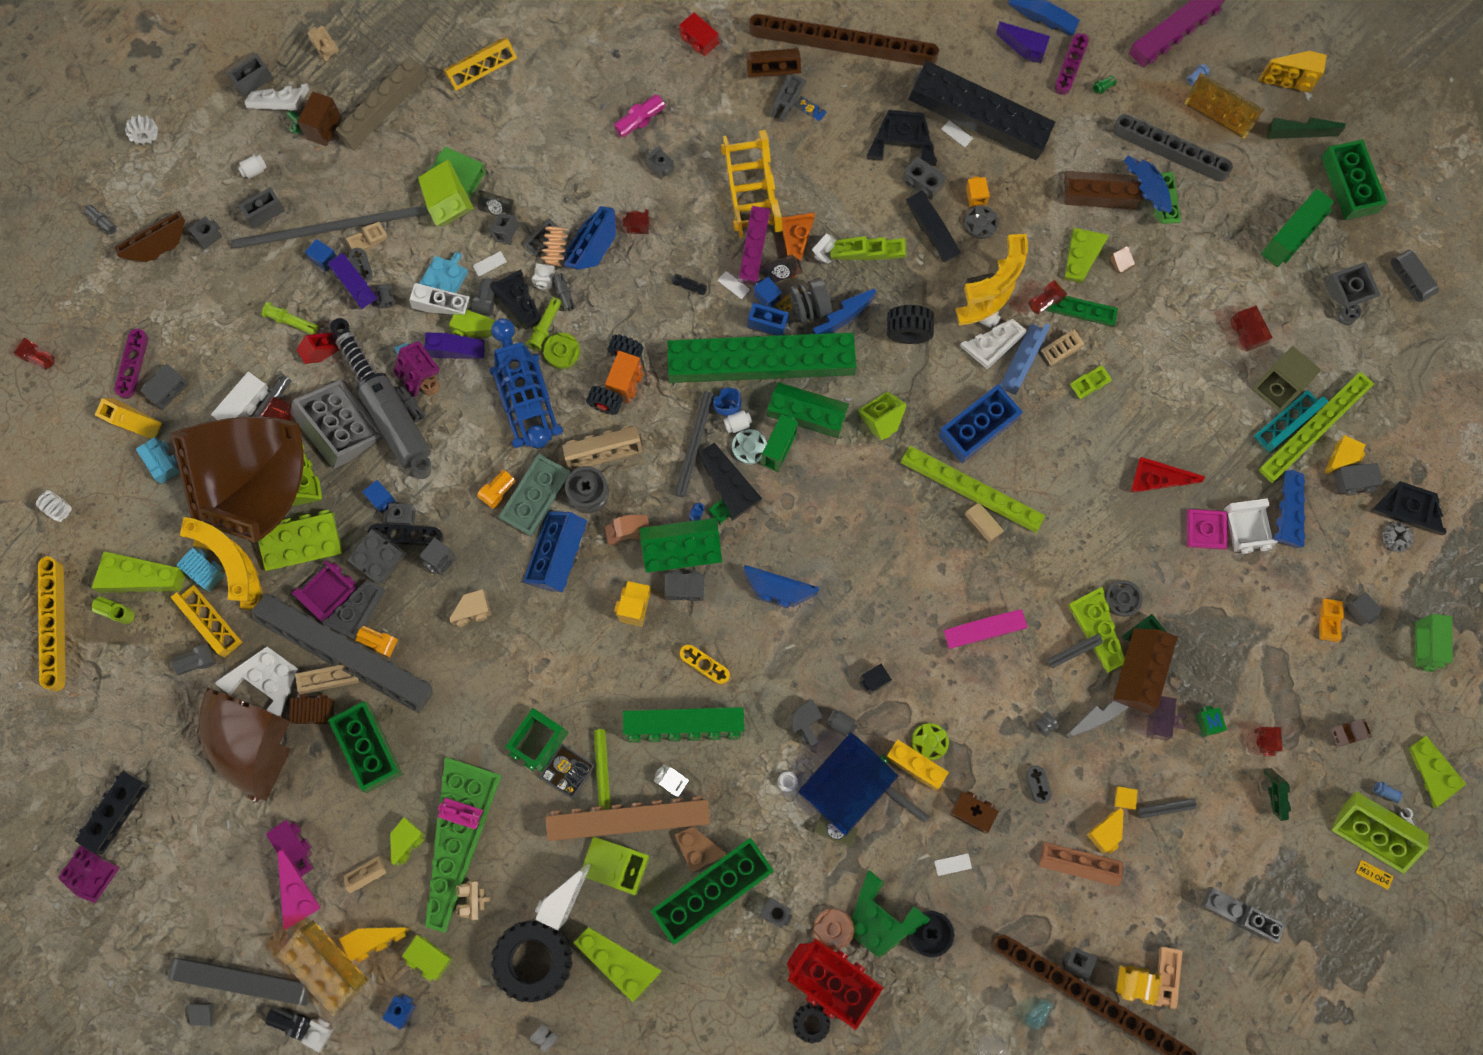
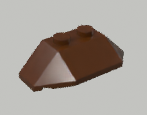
M179 210L115 246L118 257L148 262L156 260L166 251L173 250L180 242L185 223L182 213Z

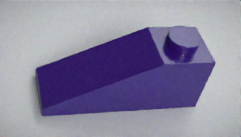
M999 21L996 35L1024 59L1031 62H1042L1050 36Z
M344 253L328 263L361 310L377 299Z
M426 332L424 348L431 358L484 359L485 340L448 333Z

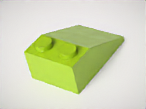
M449 160L444 161L418 177L427 209L436 226H446L474 210Z

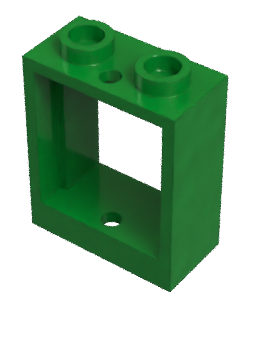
M780 415L762 452L761 465L777 473L797 435L798 421L793 416Z
M532 707L505 748L510 751L508 755L519 761L520 758L524 760V766L534 772L537 769L542 772L569 732ZM538 721L555 733L537 759L533 761L516 748L534 722Z

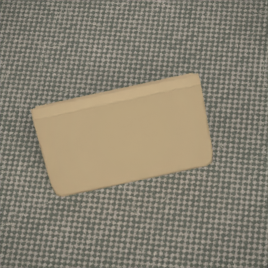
M977 503L966 511L965 516L989 543L1004 532L981 504Z

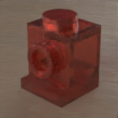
M645 209V213L632 211L627 212V216H623V227H626L627 234H649V209Z
M1259 727L1254 729L1255 733H1259L1257 747L1260 748V753H1263L1264 757H1274L1276 753L1283 751L1281 727Z

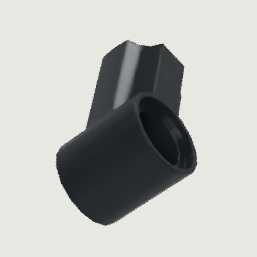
M272 1006L266 1016L265 1024L284 1031L289 1037L303 1040L311 1018Z

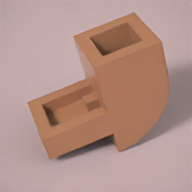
M627 515L613 519V523L604 526L608 545H615L626 539H640L639 528L650 527L647 515Z

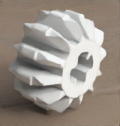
M139 115L138 117L132 116L131 120H127L125 133L130 141L144 145L145 143L151 144L152 140H156L158 127L154 119Z
M50 490L42 493L36 501V506L41 511L58 522L66 519L72 509L63 498Z

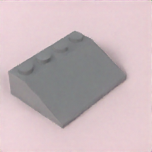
M341 380L292 401L290 415L299 423L301 429L333 469L350 462L383 438L376 423Z

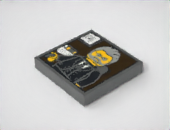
M561 744L540 778L571 799H574L595 765Z

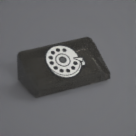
M479 190V211L496 216L499 213L514 216L516 211L514 200Z
M794 255L786 256L760 267L765 278L769 277L773 283L802 273L801 262Z

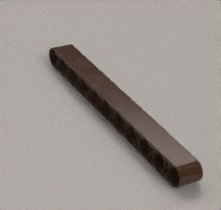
M754 14L750 17L749 32L753 37L921 66L924 65L926 60L936 64L939 54L938 46L929 42L763 14Z
M996 935L992 939L991 946L996 953L1160 1054L1182 1055L1183 1052L1187 1051L1189 1055H1197L1189 1046L1011 937ZM1001 938L1007 942L1004 950H1000L997 945L998 940ZM1019 949L1025 954L1022 961L1016 959L1015 954ZM1038 960L1043 965L1040 972H1036L1034 969V963ZM1056 971L1061 976L1057 984L1052 980V975ZM1073 983L1079 986V991L1075 995L1070 991ZM1092 994L1097 997V1003L1094 1006H1091L1089 1003V997ZM1111 1005L1115 1008V1015L1112 1017L1107 1014V1009ZM1128 1017H1132L1134 1020L1131 1028L1126 1026V1019ZM1150 1028L1152 1031V1037L1147 1040L1144 1036V1032L1146 1029ZM1168 1039L1171 1046L1169 1050L1165 1051L1163 1042Z

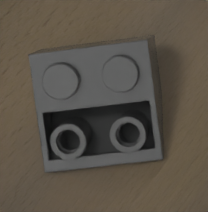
M251 52L223 70L243 97L273 79L269 69L255 52Z

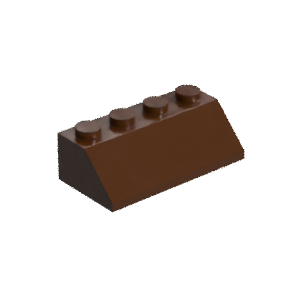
M1065 171L1064 205L1136 210L1142 200V190L1139 188L1142 183L1137 180V175Z
M1133 629L1113 701L1150 715L1157 710L1178 636L1156 629Z

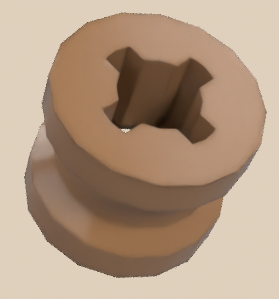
M433 375L423 379L420 388L424 394L431 396L439 391L440 385Z

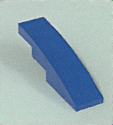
M1009 0L1007 3L1034 23L1039 20L1052 30L1057 27L1068 36L1074 34L1080 21L1066 10L1047 0Z
M875 288L841 301L840 310L828 314L826 323L813 328L812 334L834 333L848 324L874 300Z

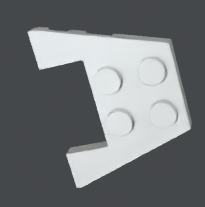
M266 647L219 679L215 684L231 695L242 680L245 679L274 700L266 711L281 717L296 681L295 674L299 673L300 670L272 649Z

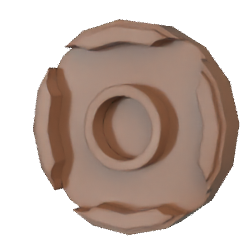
M833 908L826 909L817 916L814 922V937L833 951L842 950L849 945L853 938L854 925L847 913Z

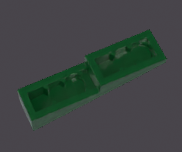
M1311 117L1306 123L1273 118L1267 128L1266 139L1339 136L1346 127V123Z

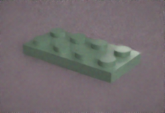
M538 454L498 518L532 537L564 487L571 471Z

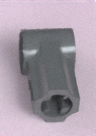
M490 278L481 280L477 297L475 296L472 301V312L486 316L492 315L495 292L491 287L496 281Z
M210 644L197 646L192 652L172 659V665L177 675H182L195 669H205L216 664Z

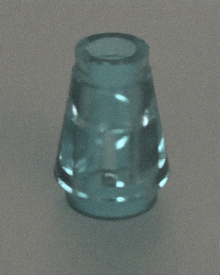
M1043 998L1026 1014L1025 1023L1035 1031H1038L1040 1028L1042 1029L1053 1005Z

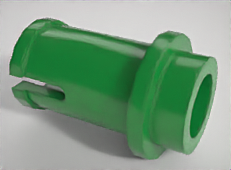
M1110 75L1101 81H1096L1093 85V90L1096 94H1103L1105 90L1115 86L1117 80L1111 81L1115 77Z

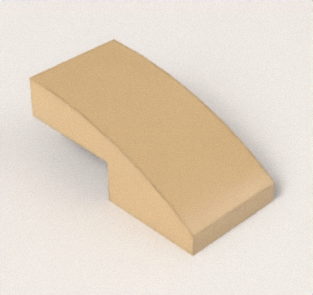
M376 222L363 227L362 232L347 237L346 243L350 250L362 248L364 251H367L387 239V234L380 222Z

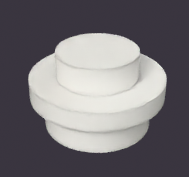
M784 772L779 776L778 786L781 790L791 792L797 787L798 779L794 773Z

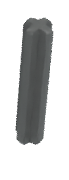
M1096 634L1048 658V663L1051 668H1054L1102 644L1103 640L1099 634Z
M1192 798L1137 808L1136 813L1138 818L1141 819L1196 809V802Z

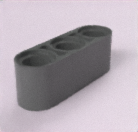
M1407 250L1391 259L1392 268L1416 301L1423 302L1438 293L1439 289L1436 282L1412 250Z

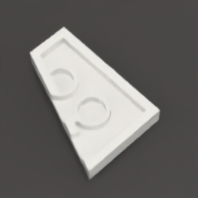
M1011 319L983 335L981 333L975 336V339L962 342L960 347L986 369H989L1026 334V329Z

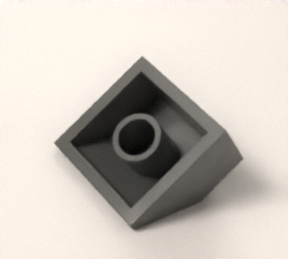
M1366 262L1333 273L1324 280L1331 298L1345 308L1381 295Z

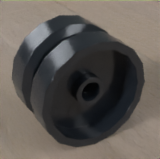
M933 910L924 911L923 913L930 918L929 922L922 924L916 929L917 931L906 936L907 942L911 949L921 956L939 957L948 952L953 945L954 928L950 920L942 913ZM927 930H931L933 932V936L931 938H927Z

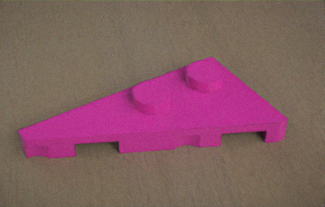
M281 848L278 851L283 928L286 930L319 910L321 906L285 850Z

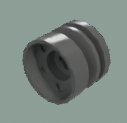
M820 277L808 281V290H806L802 283L798 284V289L796 286L789 287L791 306L800 324L806 323L807 318L809 321H813V311H815L819 318L832 313L829 294Z

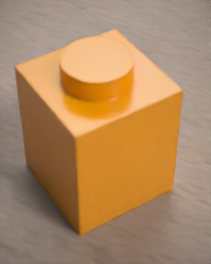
M976 176L968 179L965 188L969 207L987 205L990 194L986 177L980 178Z

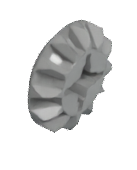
M1393 522L1384 528L1382 538L1384 544L1390 550L1404 552L1411 548L1414 542V533L1403 522ZM1403 533L1401 539L1394 541L1397 537L1396 534Z

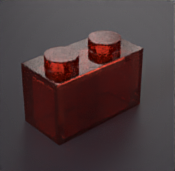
M1257 305L1237 312L1231 319L1232 328L1237 332L1240 344L1245 348L1246 352L1266 345L1273 338Z

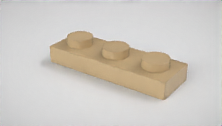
M343 664L295 674L299 695L359 683V679L344 672L342 668H346V666Z

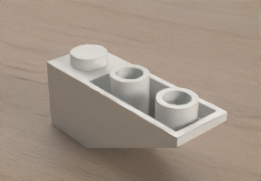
M414 283L410 304L411 308L428 313L465 315L470 297Z

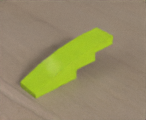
M866 236L839 239L835 241L834 247L830 251L831 259L841 260L907 258L906 239L887 240L886 237L867 239Z

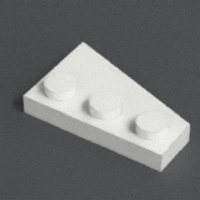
M301 84V88L296 89L287 86L280 91H275L274 89L252 91L245 100L247 108L297 110L308 93L309 87L308 84Z

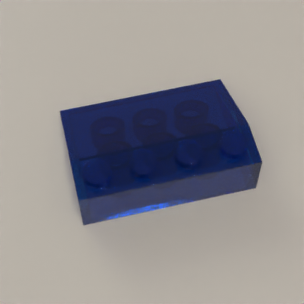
M850 732L797 792L805 802L844 836H847L899 775L863 741Z

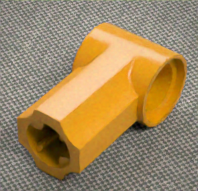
M502 470L490 484L484 485L479 490L477 497L493 509L501 502L503 494L515 483V479L508 472Z
M365 626L359 629L355 640L390 658L398 642V639L386 633L381 634Z

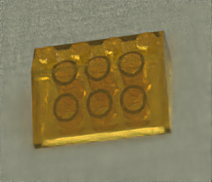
M1203 73L1199 74L1183 103L1243 139L1247 137L1264 111V108Z

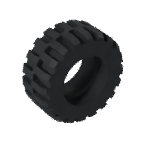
M537 920L519 922L505 930L504 934L496 941L497 945L493 948L491 954L493 955L491 967H493L494 971L492 975L494 980L498 982L497 986L500 990L506 992L508 997L517 999L516 1001L533 1003L555 995L556 992L562 989L566 980H568L571 974L570 969L573 965L571 955H573L572 949H570L569 941L564 937L562 931L556 930ZM527 941L541 942L548 948L551 954V967L548 973L537 981H526L520 978L513 967L515 951Z

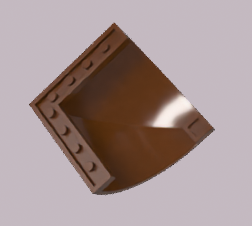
M236 417L200 423L171 433L191 518L210 524L222 532L257 542L275 529L286 516L296 498L303 474L304 451L299 423L272 417Z

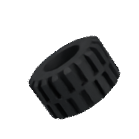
M901 305L890 309L887 313L888 338L903 344H919L929 341L934 336V312L929 308L919 305Z

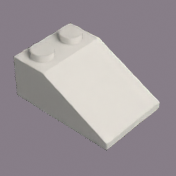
M586 864L548 897L545 896L542 901L540 900L535 910L538 913L535 920L558 930L567 921L591 865Z

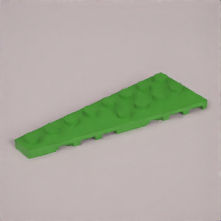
M447 757L444 759L442 790L439 802L443 803L444 798L481 809L483 812L476 830L437 818L435 852L432 862L433 869L425 927L443 933L447 932L459 898L456 894V886L464 884L502 775Z

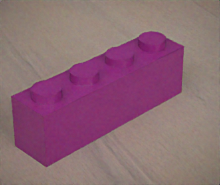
M752 206L738 282L752 285L757 283L770 209Z

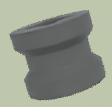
M1357 304L1348 308L1343 307L1338 312L1337 317L1342 324L1351 325L1361 316L1362 311Z
M1045 712L1041 719L1034 721L1035 727L1044 737L1049 736L1050 731L1059 728L1056 720L1048 712Z

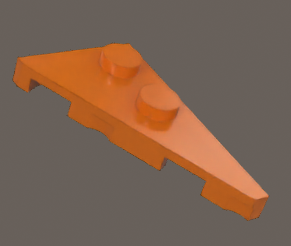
M815 212L782 217V234L791 279L796 278L815 219Z

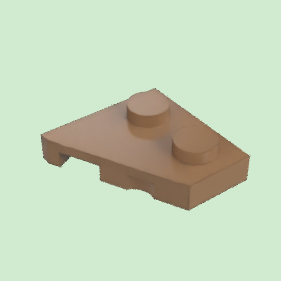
M690 827L675 835L691 873L726 856L722 849L694 827Z

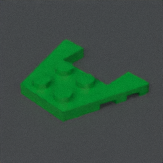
M869 870L851 919L854 925L853 937L876 957L881 958L901 943L902 939L909 934H913L922 924L929 922L930 918L913 906L904 921L900 923L873 900L885 882Z

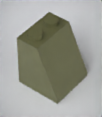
M1292 345L1252 389L1281 413L1308 386L1321 369Z

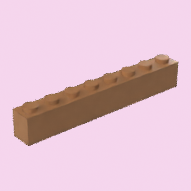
M703 796L691 797L689 802H683V798L671 799L670 804H663V800L651 801L650 806H643V802L631 803V808H623V804L611 805V810H603L601 806L591 807V812H582V809H572L570 814H562V811H552L550 816H545L547 841L710 824L708 800H703Z

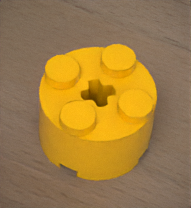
M1120 965L1116 992L1122 996V999L1134 1001V998L1143 1000L1142 1002L1145 1004L1155 1005L1159 998L1162 974L1155 972V975L1149 974L1147 969L1127 965L1125 968Z

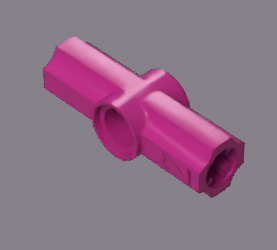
M656 94L641 105L635 104L629 109L626 116L613 124L616 132L620 137L624 138L636 128L645 127L654 115L665 108V104L661 97Z

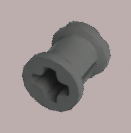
M389 284L376 287L381 308H390L396 304L391 293L392 287Z

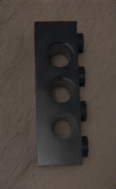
M123 770L122 773H119L114 779V785L103 795L102 802L98 808L91 812L87 824L78 831V837L75 842L94 854L103 855L150 784L131 772ZM125 789L126 796L121 799L120 794ZM113 807L114 813L112 816H109L108 811ZM101 824L102 830L97 834L96 829Z

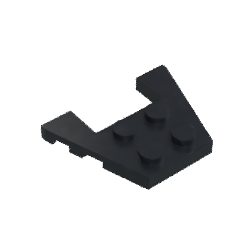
M888 110L879 132L867 153V159L883 161L884 144L921 148L920 159L931 166H936L937 158L933 151L934 147L930 140V133L924 113Z

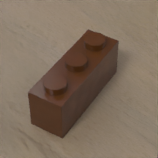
M799 48L746 52L748 77L800 74L801 56Z

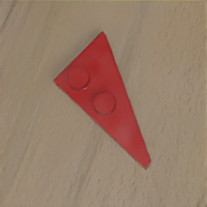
M1140 457L1130 492L1136 493L1202 483L1205 476Z

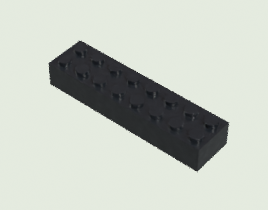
M927 60L908 98L909 101L1036 161L1044 151L1056 122Z

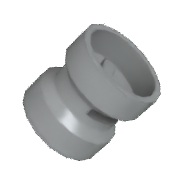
M543 1023L531 1036L530 1040L540 1045V1049L546 1053L559 1036L556 1033H551L548 1026Z

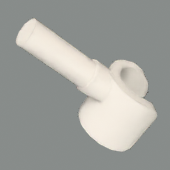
M1404 809L1407 818L1402 812L1398 813L1399 817L1415 826L1411 819L1413 817L1411 809Z

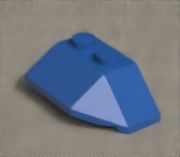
M600 206L597 212L592 214L582 224L565 251V267L580 270L598 266L616 237L615 210L613 208Z
M748 565L744 566V574L754 593L761 601H774L781 607L789 608V606L795 607L818 594L819 587Z

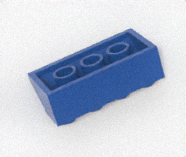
M548 511L523 583L551 592H563L567 585V579L573 567V561L579 549L582 535L585 532L587 520L572 512Z

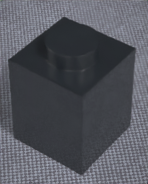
M881 663L861 675V682L859 683L865 692L868 691L871 695L888 685L892 679Z

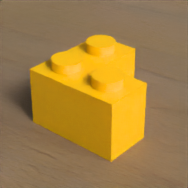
M627 581V585L622 587L620 601L617 600L615 605V612L619 622L643 626L651 593L649 585Z

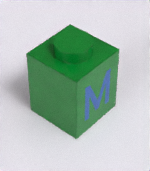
M1212 705L1200 708L1201 712L1195 714L1202 737L1227 731L1220 707L1214 709Z

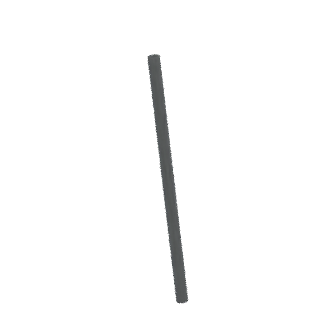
M427 205L234 239L232 240V245L236 249L430 213Z

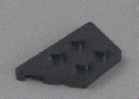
M1402 481L1398 482L1371 510L1373 513L1442 536L1447 532L1446 528H1443L1441 520L1443 514L1439 507L1438 494Z

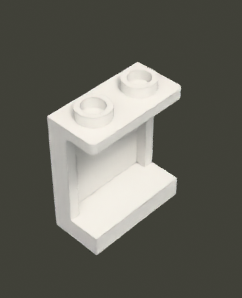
M1268 498L1230 503L1224 508L1227 511V522L1234 552L1241 551L1242 554L1254 552L1255 549L1268 551L1278 543L1272 537L1266 508L1270 506Z

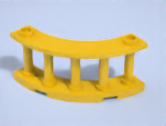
M760 130L759 138H756L755 141L730 145L728 144L727 137L723 136V144H720L721 154L725 155L735 215V220H733L734 231H738L739 237L743 238L742 228H748L749 220L741 221L740 212L751 211L752 206L770 209L771 215H769L768 224L770 226L774 225L775 232L783 231L782 216L778 200L775 199L773 173H771L770 164H768V162H771L766 130ZM753 148L761 150V158L758 161L731 165L730 152ZM756 168L763 169L764 179H762V182L734 186L732 172ZM763 189V191L766 190L768 199H765L763 202L738 205L736 193Z
M1026 234L1008 235L1007 258L998 259V271L992 278L965 284L964 291L968 304L955 310L959 325H968L982 321L998 312L1009 300L1015 288L1016 280L1024 268L1028 254Z
M183 517L180 537L193 539L194 547L212 551L218 556L227 575V600L240 601L241 609L252 610L262 598V587L257 569L248 554L238 544L212 525L193 518Z

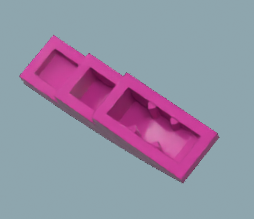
M1020 609L944 630L949 649H954L1027 629L1028 626L1023 610Z

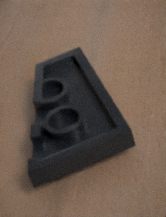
M520 269L494 283L491 288L526 330L539 323L541 317L534 300L530 297L528 285L524 282L523 273Z

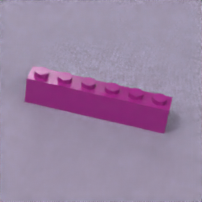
M1225 0L1189 1L1133 43L1129 54L1143 68L1148 64H1153L1158 59V56L1161 54L1165 55L1174 44L1178 45L1187 34L1190 36L1199 25H1205L1211 16H1217L1221 12V7Z

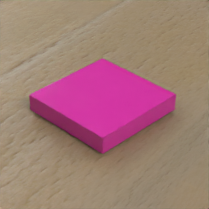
M1188 509L1187 547L1226 550L1227 511Z

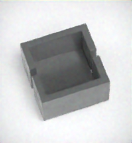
M371 529L348 561L359 570L366 571L365 574L377 584H384L408 553L395 543H389L391 540L378 530Z

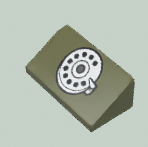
M820 814L814 833L852 848L858 828Z

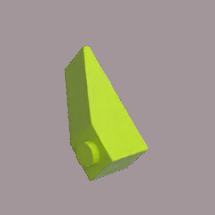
M466 309L465 315H453L449 327L454 335L470 338L493 337L491 327L496 320Z

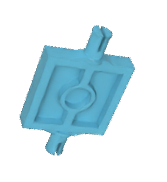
M455 251L451 260L435 256L419 284L457 293L469 273L466 268L457 264L462 255Z

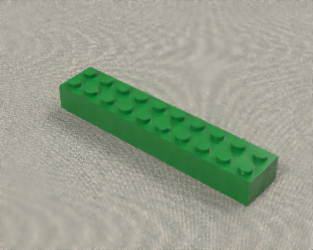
M854 332L667 340L669 383L855 376L856 372Z

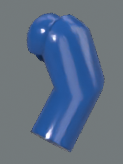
M696 503L692 506L689 514L690 521L701 520L704 511L702 503Z

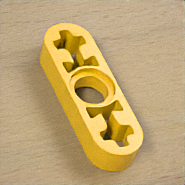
M684 645L681 648L680 658L684 663L718 685H724L729 681L730 673L726 667L693 645ZM685 650H692V655L696 658L698 654L701 655L695 665L693 664V658H685ZM708 660L711 664L710 668L702 670L699 667L700 661ZM714 665L717 666L715 668L717 672H725V679L717 680L718 676L714 672L712 675H709Z

